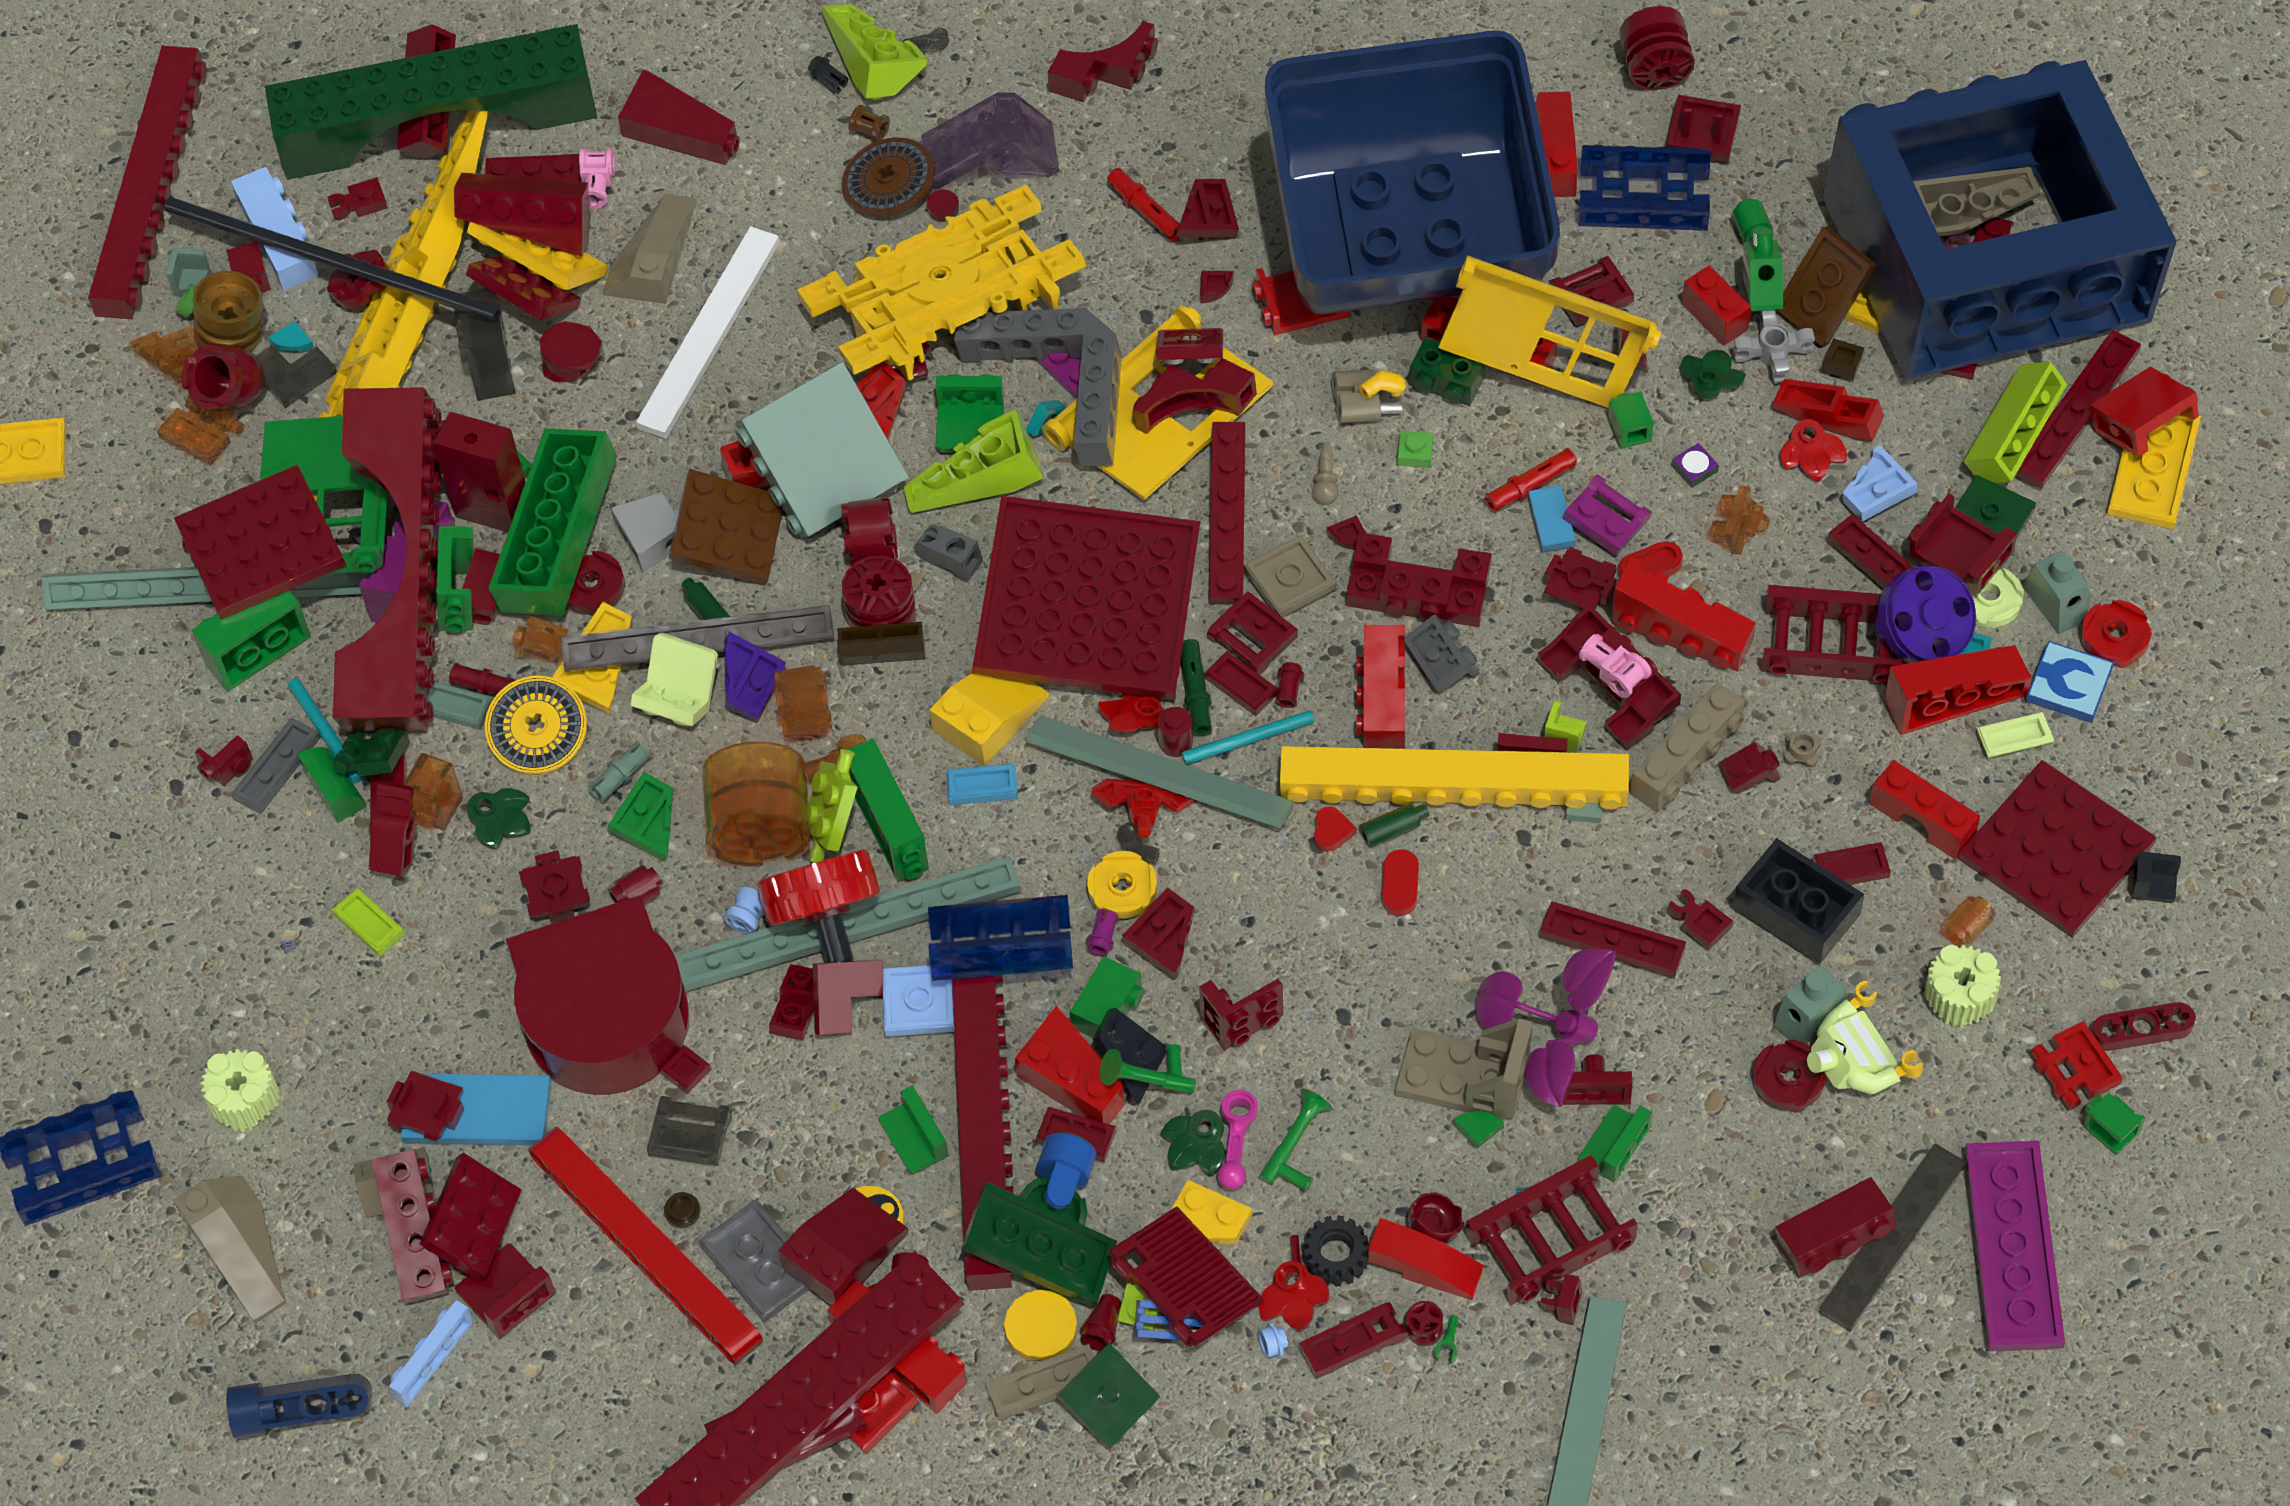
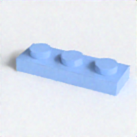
M456 1300L449 1309L443 1310L438 1316L436 1326L428 1337H423L416 1344L413 1356L407 1364L400 1366L395 1371L389 1385L395 1401L407 1408L474 1322L467 1306Z

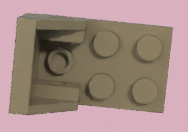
M1518 1018L1482 1030L1479 1043L1412 1028L1395 1089V1096L1463 1112L1484 1111L1500 1119L1515 1117L1525 1078L1526 1064L1531 1054L1533 1021Z

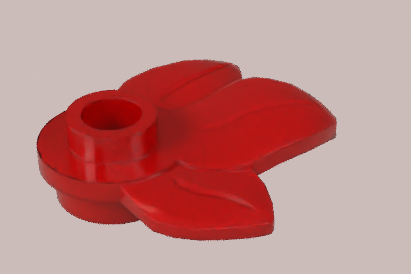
M1803 419L1795 424L1791 432V439L1782 446L1780 459L1784 469H1791L1800 465L1807 476L1815 482H1820L1827 473L1830 462L1845 463L1847 461V452L1843 442L1836 435L1824 432L1821 424L1815 420ZM1803 431H1812L1814 438H1806Z
M1122 693V699L1098 702L1100 713L1106 719L1111 720L1109 728L1118 732H1131L1140 727L1151 728L1158 726V717L1164 710L1160 701L1154 697Z
M1297 1261L1284 1262L1275 1271L1274 1283L1264 1289L1261 1294L1264 1302L1259 1305L1260 1316L1263 1321H1268L1283 1315L1286 1322L1292 1328L1303 1331L1313 1319L1314 1305L1324 1304L1329 1301L1328 1285L1321 1277L1311 1275L1302 1263ZM1298 1276L1294 1284L1288 1285L1291 1277Z

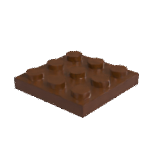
M689 469L686 475L669 559L765 586L769 578L783 506H778L773 501L769 491Z

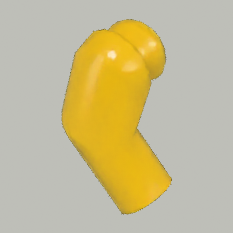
M1380 370L1359 385L1358 390L1365 399H1370L1380 390L1392 393V397H1399L1404 393L1406 381L1400 374Z

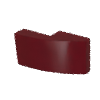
M790 964L779 989L780 999L769 1023V1033L803 1041L814 1013L813 968Z

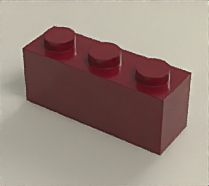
M1872 1177L1775 1226L1778 1245L1800 1278L1808 1273L1822 1270L1831 1261L1841 1256L1851 1255L1860 1246L1874 1239H1881L1887 1236L1891 1230L1897 1228L1894 1209Z

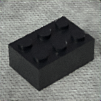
M1776 838L1736 886L1733 907L1821 964L1861 915L1864 893Z

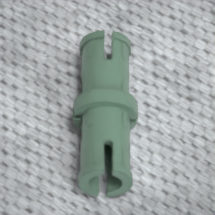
M636 741L617 760L613 759L608 763V769L588 786L592 796L597 800L599 799L600 802H604L622 784H627L632 779L631 775L651 758L649 750L643 744L640 745Z

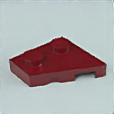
M1167 887L1122 935L1123 942L1175 979L1179 974L1193 922L1194 906Z

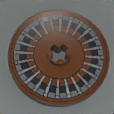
M902 137L882 139L864 147L850 160L842 177L843 194L848 204L863 215L870 217L894 216L909 210L926 196L934 181L935 165L929 151L915 140Z

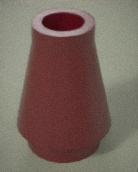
M1103 1294L1098 1304L1081 1326V1340L1085 1345L1089 1344L1091 1349L1100 1351L1106 1344H1113L1115 1342L1119 1309L1122 1304L1118 1297L1111 1294Z

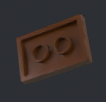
M1822 227L1783 292V309H1777V311L1800 329L1812 328L1815 341L1821 346L1828 345L1877 264L1830 227Z

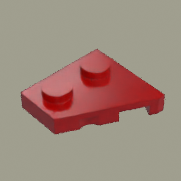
M883 361L876 364L857 383V387L888 440L907 383L903 377Z

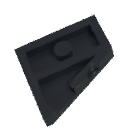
M1115 1007L1107 1010L1093 1037L1101 1054L1105 1055L1108 1050L1117 1049L1121 1054L1122 1061L1141 1068L1157 1071L1166 1054L1165 1044ZM1120 1078L1129 1094L1125 1097L1127 1102L1132 1106L1139 1104L1150 1083Z

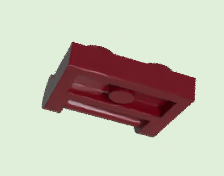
M1609 256L1597 260V264L1562 279L1558 276L1549 280L1550 285L1569 291L1573 287L1603 275L1602 278L1570 292L1615 308H1620L1634 302L1633 291ZM1565 309L1576 326L1587 322L1589 318Z
M1247 591L1210 626L1207 636L1214 642L1220 641L1260 675L1267 669L1270 662L1298 637V629ZM1232 625L1263 649L1257 654L1230 633L1228 629Z

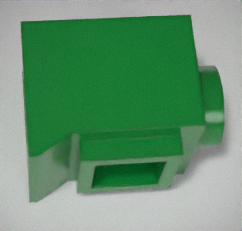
M2108 1092L2103 1098L2100 1095L2096 1096L2085 1109L2087 1116L2083 1128L2114 1155H2117L2140 1134L2145 1117L2134 1114L2135 1111L2117 1095L2113 1096Z

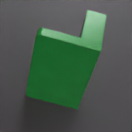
M911 1085L900 1091L902 1104L880 1115L878 1119L910 1175H914L949 1157L945 1138L916 1089Z
M1613 1105L1578 1156V1161L1592 1155L1599 1165L1598 1174L1614 1183L1650 1130L1653 1112L1640 1105L1633 1115L1617 1105Z

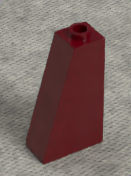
M646 70L641 72L618 116L622 137L726 165L731 155L736 154L740 144V137L737 136L734 121Z

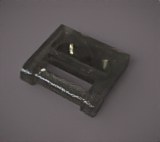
M661 1096L646 1149L648 1156L718 1166L727 1128L731 1123L732 1106L720 1105L717 1108L673 1101V1097ZM673 1115L713 1121L715 1124L714 1126L669 1120V1118Z

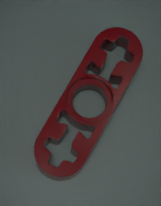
M2174 1002L2101 1015L2094 1021L2091 1032L2104 1051H2113L2185 1038L2192 1032L2196 1016L2194 1010L2189 1005L2182 1002ZM2173 1015H2177L2179 1020H2185L2183 1026H2178L2176 1021H2171ZM2140 1019L2147 1020L2153 1026V1031L2147 1034L2140 1033L2135 1030L2133 1023ZM2123 1023L2126 1024V1030L2122 1029ZM2165 1023L2163 1030H2161V1024ZM2103 1027H2108L2110 1032H2115L2114 1037L2108 1038L2107 1033H2102Z

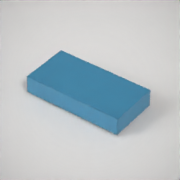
M1556 486L1529 491L1528 499L1542 552L1575 547L1576 540L1572 525L1562 519L1567 509L1562 487Z
M1015 764L947 770L949 805L1018 799Z

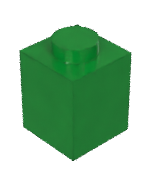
M1642 392L1624 393L1616 398L1609 399L1608 419L1620 449L1651 442L1654 422Z

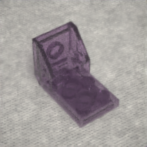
M997 92L921 135L922 144L929 151L935 165V177L931 186L934 190L940 189L985 163H988L1001 174L1050 177L1060 172L1052 121L1016 93Z

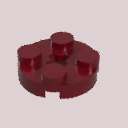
M377 250L363 251L354 255L344 254L390 270L385 259ZM335 269L329 279L327 291L342 307L356 308L370 302L371 300L368 296L373 294L375 290L380 294L386 286Z
M591 551L592 555H585L582 558L567 603V607L575 612L594 616L602 602L613 606L619 601L624 592L626 581L619 562L610 554L602 551ZM594 578H598L595 586L586 587L584 583L586 579L592 581Z
M1785 1040V1044L1774 1046L1773 1043L1765 1047L1758 1055L1753 1073L1754 1090L1768 1104L1782 1110L1800 1113L1821 1096L1825 1087L1826 1074L1824 1071L1814 1073L1809 1069L1807 1057L1811 1053L1810 1045L1797 1040ZM1790 1069L1796 1071L1795 1077L1797 1080L1786 1081L1780 1072L1788 1073Z

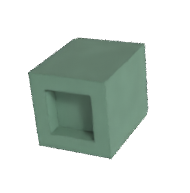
M172 248L166 275L174 296L181 297L190 284L196 286L202 278L212 273L205 251L202 249Z

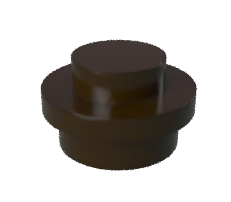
M686 1192L673 1194L664 1206V1214L667 1221L679 1228L694 1224L701 1212L697 1198Z

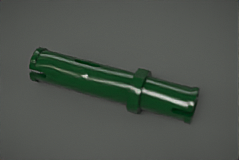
M1187 639L1183 641L1181 655L1187 695L1184 698V705L1192 718L1193 735L1206 736L1212 732L1209 711L1212 701L1210 694L1206 691L1199 641Z

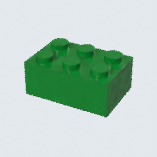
M286 591L222 620L217 613L213 617L203 620L196 628L191 630L205 666L227 692L311 638L299 601L290 591Z

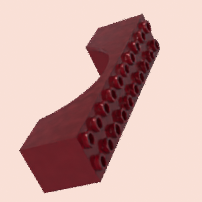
M424 387L344 389L341 454L355 473L369 478L392 496L401 515L406 540L404 570L391 604L376 624L362 637L350 645L335 651L333 719L347 734L354 733L355 731L374 733L379 729L387 727L394 730L406 729L407 733L428 732V722L433 721V704L428 702L429 689L434 688V671L429 669L430 656L435 655V638L430 636L431 623L436 622L435 603H431L432 590L437 589L436 570H432V559L438 556L437 538H433V525H438L439 509L438 505H434V493H439L440 490L439 473H435V460H438L433 442L436 438V428H441L442 413L441 409L435 405L434 398L430 397Z

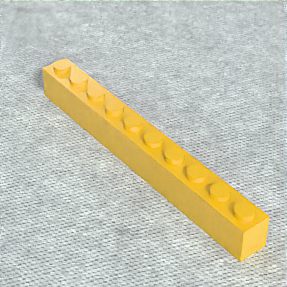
M1282 746L1280 791L1282 798L1294 802H1304L1307 799L1323 800L1327 803L1352 800L1363 804H1372L1376 801H1392L1399 805L1411 802H1427L1430 805L1436 806L1445 803H1462L1466 806H1477L1484 803L1497 804L1501 807L1528 804L1537 808H1545L1550 805H1566L1573 809L1583 808L1586 806V803L1600 804L1604 809H1617L1619 807H1628L1629 754Z

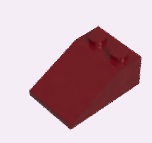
M853 1187L804 1222L782 1245L778 1252L782 1268L832 1305L857 1279L862 1283L909 1230L908 1227Z

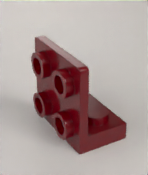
M1275 979L1233 1004L1226 990L1223 988L1219 990L1212 980L1199 986L1201 1021L1224 1051L1232 1046L1237 1047L1244 1044L1250 1039L1252 1034L1262 1028L1269 1029L1273 1027L1283 1016V984L1279 979Z
M511 1243L506 1244L495 1253L486 1277L477 1281L468 1275L454 1288L459 1297L499 1339L556 1293L550 1275L540 1265L535 1269Z

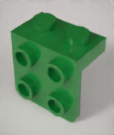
M957 374L936 376L935 387L938 402L936 449L941 453H956L953 450L955 446L961 442L966 445L980 434L977 429L985 423L1004 415L1002 376L989 374L980 376H960Z

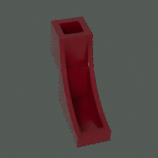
M1142 21L1132 35L1119 44L1107 49L1093 52H1073L1060 49L1047 72L1049 92L1084 103L1089 92L1095 91L1098 80L1131 90L1136 80H1140L1143 77L1148 57H1153L1157 50L1158 39L1155 38L1154 24Z
M1221 358L1214 368L1208 369L1204 379L1198 378L1170 364L1163 374H1159L1155 378L1152 387L1146 394L1136 400L1133 407L1136 429L1148 434L1165 419L1196 409H1215L1239 416L1257 395L1255 374L1224 358Z

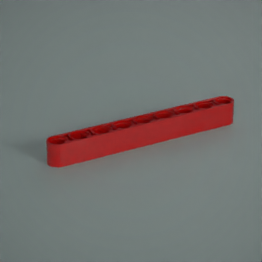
M554 1127L528 1149L536 1164L732 1364L736 1365L763 1342V1338L757 1328L559 1127Z

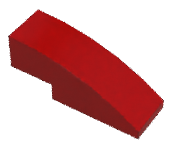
M1784 379L1772 403L1775 409L1797 420L1812 419L1820 423L1826 431L1873 442L1884 418L1879 399L1850 396L1847 394L1844 386Z
M1383 1218L1379 1219L1368 1248V1262L1403 1272V1279L1470 1300L1474 1298L1484 1270V1265L1451 1246Z

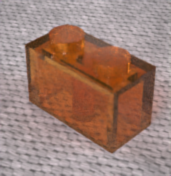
M421 753L403 784L414 787L412 815H414L415 821L422 827L428 829L435 827L445 831L462 802L463 795L453 764Z

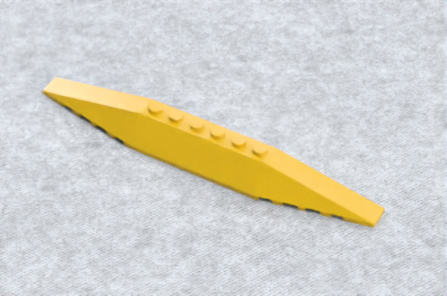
M467 110L450 141L452 146L448 155L442 156L436 167L440 170V173L434 185L428 183L422 192L427 196L420 210L417 208L413 209L407 220L412 224L409 231L404 235H399L386 262L391 271L445 288L444 280L457 262L455 255L460 246L465 220L454 217V186L461 172H476L488 111ZM388 286L380 294L375 290L370 297L371 301L368 302L326 395L325 401L330 404L327 413L322 412L319 417L343 416L344 389L400 388L399 382L412 364L410 357L423 339L421 332L434 314L433 305L435 302ZM318 492L312 493L317 501Z

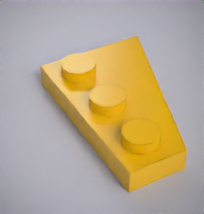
M602 602L581 635L631 629L632 616ZM562 661L552 678L558 679L571 687L582 701L610 714L622 665L565 672Z

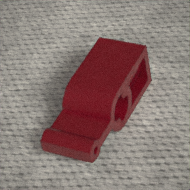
M382 780L378 783L377 810L371 826L368 870L402 876L412 866L415 817L412 815L414 787Z

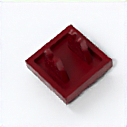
M1678 95L1666 143V152L1729 163L1741 105Z

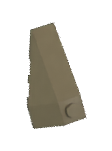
M2031 167L1913 181L1939 236L1960 234L2039 197L2041 193Z
M665 194L611 265L603 289L604 295L666 304L697 203L696 198Z
M243 1176L203 1180L173 1199L182 1219L254 1323H257L286 1304L262 1204Z

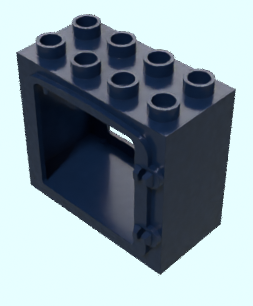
M2086 60L2061 65L2056 61H2047L2035 66L2026 74L2000 79L1995 75H1986L1972 81L1965 88L1939 93L1934 89H1925L1914 93L1904 102L1877 107L1872 103H1864L1851 108L1843 116L1839 117L1823 200L1839 235L1877 264L1864 285V289L1880 322V332L1887 338L1906 380L2109 332L2112 329L2118 330L2152 321L2177 241ZM2031 167L2034 177L2038 179L2059 223L1945 250L1913 181Z

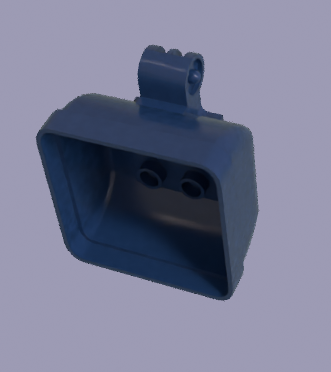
M1492 30L1285 58L1277 61L1269 68L1265 77V114L1296 288L1301 301L1308 310L1314 314H1329L1460 296L1463 289L1457 288L1456 283L1467 255L1539 281L1554 266L1558 256L1560 223L1526 57L1521 44L1513 35L1505 31Z

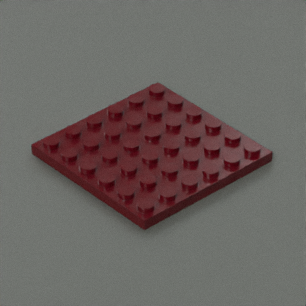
M1001 495L972 674L1175 700L1200 521Z

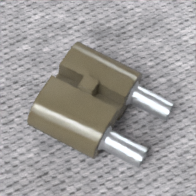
M1374 370L1333 371L1332 390L1334 401H1337L1336 412L1339 423L1379 421L1381 414L1402 413L1401 402L1380 403L1378 393L1370 399H1365L1360 394L1358 386L1375 374Z

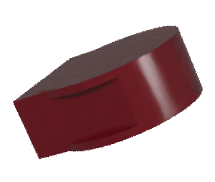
M641 895L506 938L517 972L514 985V1005L519 1022L524 1030L528 1049L537 1066L557 1084L576 1092L592 1095H610L626 1092L640 1087L657 1077L661 1073L660 1068L682 1047L689 1026V1004L681 982L680 970L669 945L653 930Z

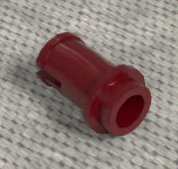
M1286 662L1282 664V668L1278 669L1277 674L1280 681L1275 703L1280 707L1294 708V706H1297L1300 681L1304 679V672L1301 665Z

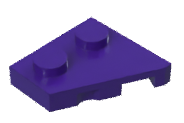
M729 632L724 640L725 706L756 722L787 662Z

